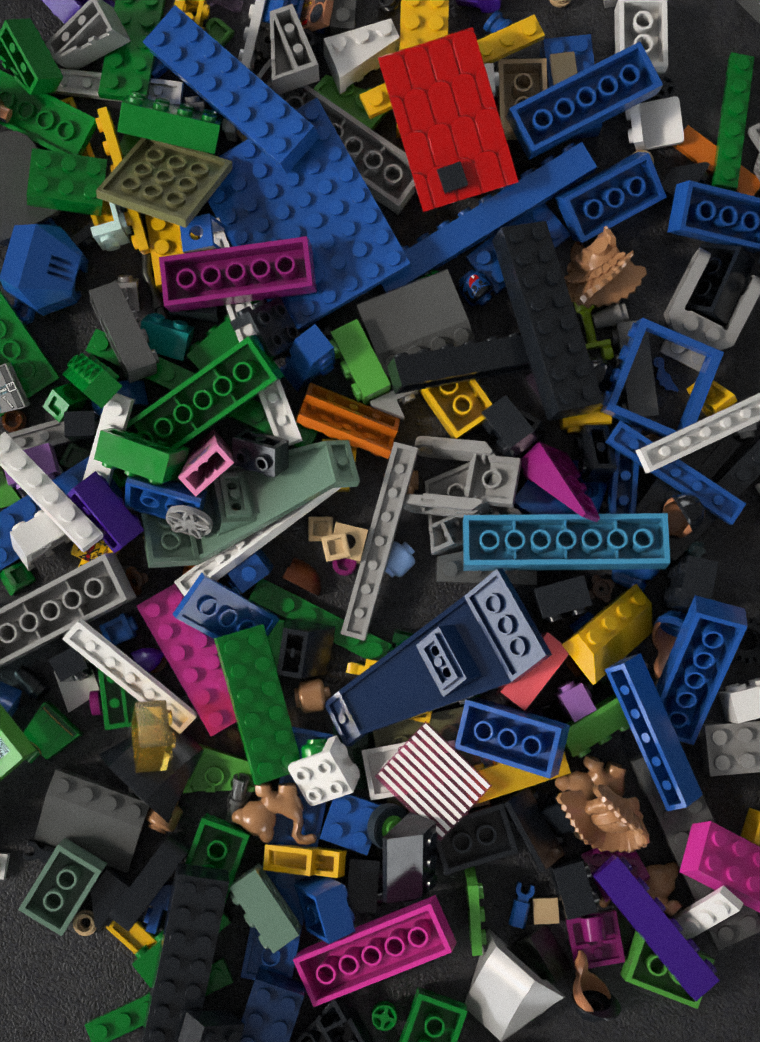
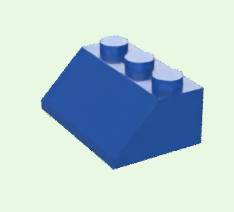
M129 476L126 480L125 507L127 509L166 519L167 511L172 506L185 505L203 511L206 503L207 491L203 490L195 497L184 484L178 483L175 480L168 481L162 485L151 484L147 481L148 478L142 476Z

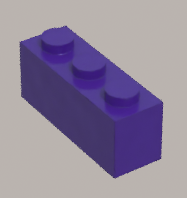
M96 471L73 487L67 494V497L103 533V541L114 554L144 531L140 520L128 511L123 499L114 494L109 488L108 481Z

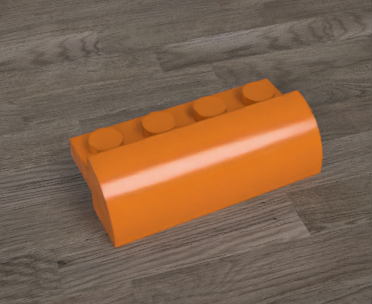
M313 383L309 384L296 417V422L307 429L317 430L330 438L349 440L350 446L362 448L375 456H382L386 459L391 454L394 438L400 423V419Z

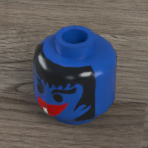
M471 270L459 280L458 291L470 306L480 304L482 307L493 298L490 294L493 292L494 286L482 271L475 272Z

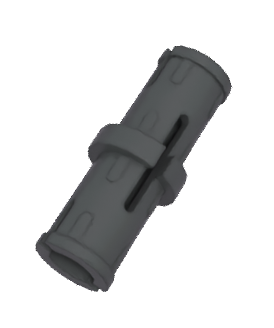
M239 773V779L238 774L234 775L232 790L228 794L227 801L229 802L226 821L230 824H236L232 822L234 811L243 808L247 804L248 796H246L250 778L244 773Z

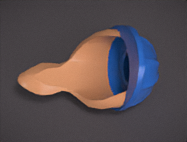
M670 610L655 619L652 641L658 650V656L653 664L654 677L656 679H659L687 615L682 611Z

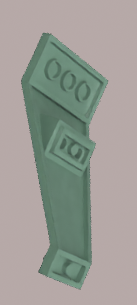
M349 440L322 441L289 450V467L276 477H267L263 473L256 471H246L242 467L232 464L204 489L207 491L203 512L212 519L213 527L208 535L200 539L192 535L172 531V527L167 523L166 519L139 512L141 526L144 529L142 534L148 568L199 565L332 488L357 487L360 480ZM179 478L174 479L178 483L183 484Z

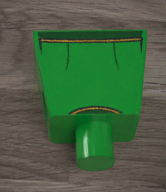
M51 701L44 702L23 732L36 749L26 761L32 764L40 754L46 760L52 759L84 734Z

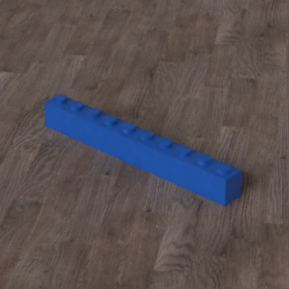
M582 142L577 145L574 143L569 144L561 150L563 154L556 158L550 156L541 162L542 166L537 170L533 171L531 168L521 174V179L518 183L499 188L500 192L493 197L491 194L483 197L478 201L480 205L472 210L470 207L458 213L459 218L452 222L450 220L444 221L437 226L438 231L431 235L429 232L423 234L416 240L418 243L409 248L408 245L402 247L412 266L381 283L380 285L386 293L417 281L421 276L433 269H438L495 234L501 227L508 226L594 173L597 166Z

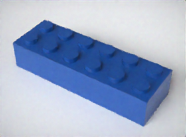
M638 42L510 107L506 118L528 160L657 95L663 83L641 42Z
M696 595L693 598L656 685L657 692L681 742L694 745L748 627L744 608Z

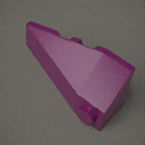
M538 441L521 458L523 475L580 516L598 522L600 520L598 512L591 498L584 494L587 488L584 483H580L578 480L581 474L569 455Z

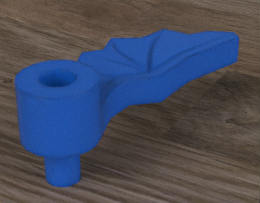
M654 358L652 364L658 368L656 379L659 381V385L663 386L666 391L671 389L678 392L679 389L673 383L670 374L665 372L663 358Z

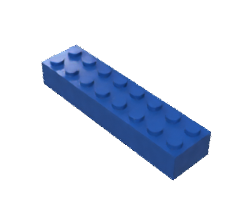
M176 5L144 39L143 43L157 59L287 174L320 138L316 128Z

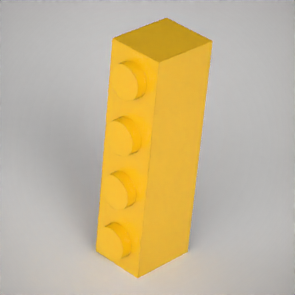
M564 752L559 774L551 779L493 761V764L484 766V763L470 766L490 785L488 789L469 771L465 772L484 791L482 795L466 780L465 782L466 786L478 797V800L475 801L470 796L471 802L481 803L570 774L571 772Z

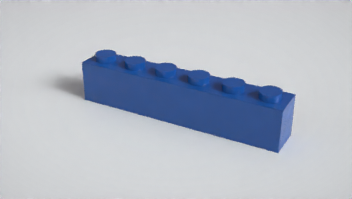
M641 653L621 659L606 668V674L666 810L672 811L686 808L703 795Z

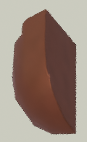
M295 557L283 578L319 596L321 580L317 571L308 563Z

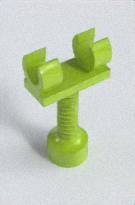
M575 302V311L580 313L583 318L582 320H584L583 324L588 341L585 344L587 351L600 348L602 359L606 361L612 360L614 355L610 339L596 340L591 319V311L595 309L594 305L588 309L584 305L578 306Z

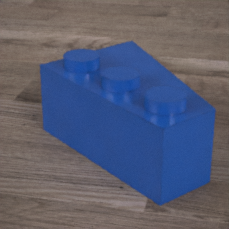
M314 324L294 340L289 350L292 356L291 358L289 356L286 357V365H283L280 370L295 390L299 392L319 375L325 376L334 369L333 365L336 363L334 347L317 325Z

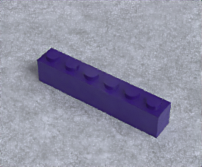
M612 855L591 873L592 877L689 996L697 1001L720 981L714 974L717 972V969L707 958L704 961L697 954L700 949L691 938L686 940L680 933L683 931L681 925L674 918L669 920L664 914L666 907L657 897L651 898L647 893L650 888L640 877L636 879L630 871L633 868L623 856L619 859L617 856Z

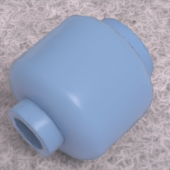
M393 541L385 572L392 578L394 576H404L415 564V559L412 556L415 551L406 542L401 545L399 542Z

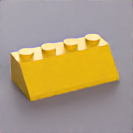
M635 584L618 595L561 644L593 685L606 675V668L623 659L652 633V603L639 586Z

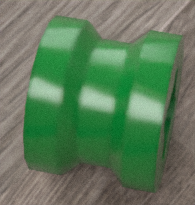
M382 1000L374 1005L372 1009V1022L377 1029L387 1031L395 1026L397 1010L392 1002Z

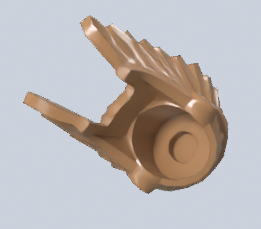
M607 784L593 785V792L598 798L587 801L582 790L561 792L556 797L558 803L562 804L561 809L566 812L565 818L570 819V825L575 827V832L580 833V839H584V844L591 845L593 849L598 848L600 852L608 850L611 853L616 851L632 853L635 850H640L641 847H647V844L650 843L649 833L642 821L644 816L639 811L640 804L636 797L623 798L614 793Z

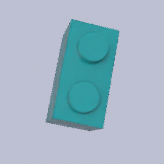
M158 313L148 314L141 320L140 329L144 328L149 338V343L147 344L150 350L155 349L157 354L181 361L185 360L186 355L189 353L188 349L191 347L195 327L189 326L187 322L182 320L171 321L165 319V316Z

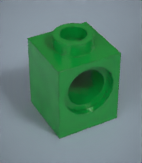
M72 383L53 388L43 408L61 423L64 422V412L81 411L88 398Z

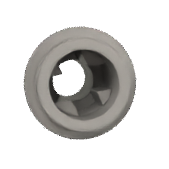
M624 302L620 304L614 303L596 314H592L595 328L615 326L618 322L629 321Z

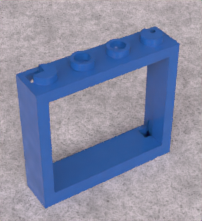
M641 318L636 323L633 322L627 334L630 337L628 344L622 347L618 359L621 360L620 364L611 373L609 379L612 382L611 387L602 396L604 403L602 404L601 412L663 438L697 422L724 352L645 318ZM645 331L706 356L677 430L616 405Z

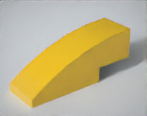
M265 844L263 870L304 876L317 875L340 878L345 876L347 850Z

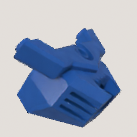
M52 219L42 224L14 225L1 270L0 281L4 290L15 299L12 307L23 323L28 325L33 323L36 312L45 316L76 304L79 301L81 292L75 291L76 277L79 269L88 273L89 261L60 226H57Z

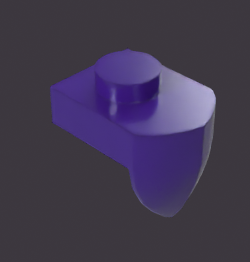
M143 648L130 653L129 656L149 673L159 665L164 654L158 649Z

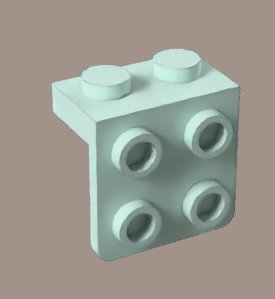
M109 202L114 221L90 228L94 239L102 250L114 251L119 249L120 245L130 243L128 235L132 234L130 226L128 227L123 213L126 211L125 207Z

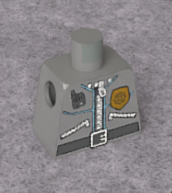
M11 362L2 364L0 366V413L29 406V400Z

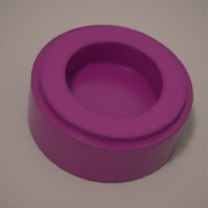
M344 558L332 561V565L337 574L348 576L355 571L357 561Z
M100 690L90 691L91 713L93 716L102 715Z

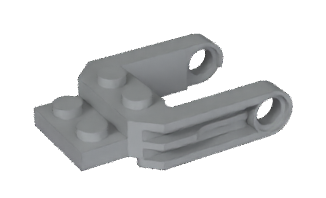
M699 247L664 312V317L669 329L715 349L723 350L734 346L760 295V278L755 275L751 276L752 280L744 294L740 295L730 320L724 328L693 311L685 310V306L711 256L710 252ZM666 339L659 350V353L697 372H700L706 357Z
M419 436L416 438L414 447L419 448V456L470 461L464 491L465 497L423 493V495L407 494L403 504L404 510L420 514L463 518L464 515H483L491 509V506L514 508L522 464L521 458L496 456L485 441Z

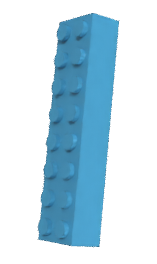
M668 513L598 514L600 517L598 522L586 519L579 514L464 515L463 569L464 571H495L497 568H503L504 571L666 569L670 564Z

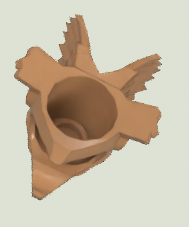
M607 226L604 227V231L598 234L597 239L587 248L583 244L581 245V242L576 241L570 254L571 262L567 266L569 274L564 277L571 301L576 302L578 306L584 305L588 309L592 305L599 308L603 305L610 306L612 303L619 304L621 299L624 298L628 299L630 294L636 293V287L642 285V278L647 275L645 267L635 266L630 260L634 255L633 250L628 254L625 252L620 253L616 247V237Z

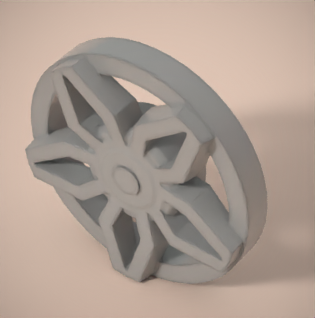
M176 505L170 507L166 514V521L172 527V531L192 535L197 539L208 535L213 527L212 519L206 513L194 507Z

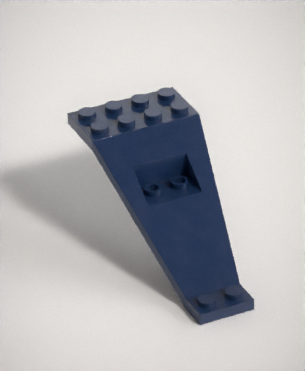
M497 568L465 596L335 693L325 702V707L344 745L349 747L367 733L517 682L550 657L552 653L504 569Z

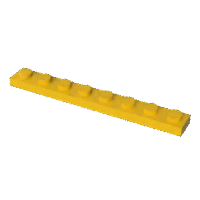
M534 14L481 38L477 42L483 63H494L544 40L545 34ZM385 83L360 94V100L370 119L393 109Z

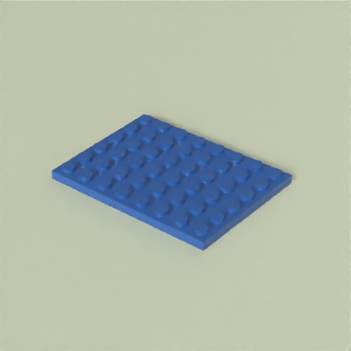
M317 97L296 111L316 128L320 138L288 174L247 139L219 156L232 161L233 169L208 200L216 218L219 217L220 222L225 225L224 232L232 247L308 237L312 245L317 293L281 297L298 332L412 266ZM276 298L266 299V300H267V302H269V301H272V300H274V299H276Z

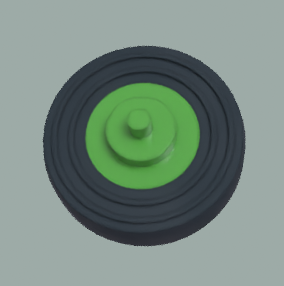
M385 803L378 806L370 815L367 824V833L371 842L383 849V837L408 812L403 807L393 803Z

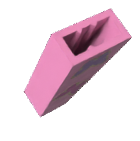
M214 429L195 445L178 476L195 497L234 464L230 446Z

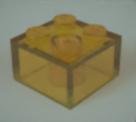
M166 700L135 702L130 728L136 773L167 770L168 761L173 759L172 748H175V733L170 732L169 725H172V711L167 710Z

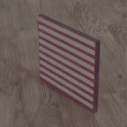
M427 721L423 723L403 746L398 748V752L375 775L411 813L436 821V833L438 834L439 841L464 816L469 814V810L493 786Z

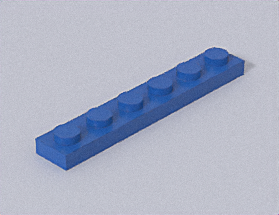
M619 421L605 443L643 467L636 450L653 442L622 421ZM679 459L650 472L682 494L696 496L706 510L729 525L734 524L746 503Z

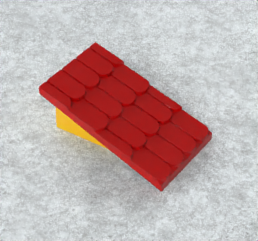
M473 27L378 57L423 212L518 183ZM461 161L469 187L445 195L437 169Z

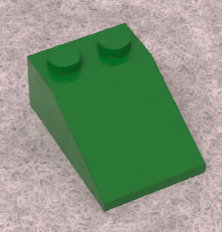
M206 813L201 819L185 864L228 870L230 887L238 872L251 834L240 825L230 824L224 819ZM228 887V891H227L226 900H227V897H228L229 892H230V888H229V887Z

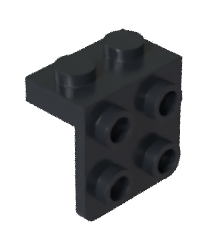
M281 297L269 302L265 298L253 305L254 309L248 306L238 311V318L230 322L234 331L251 323L269 357H273L291 348L294 340L300 336Z

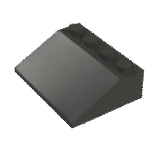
M448 269L356 304L370 345L386 376H390L387 366L396 354L407 352L408 355L415 354L425 348H430L431 351L438 350L448 344H453L454 347L461 346L465 342L475 340L468 317Z
M59 768L55 770L46 793L34 839L57 847L65 837L107 863L106 866L129 873L147 824L146 817L150 807L134 793H129L126 790L76 772Z

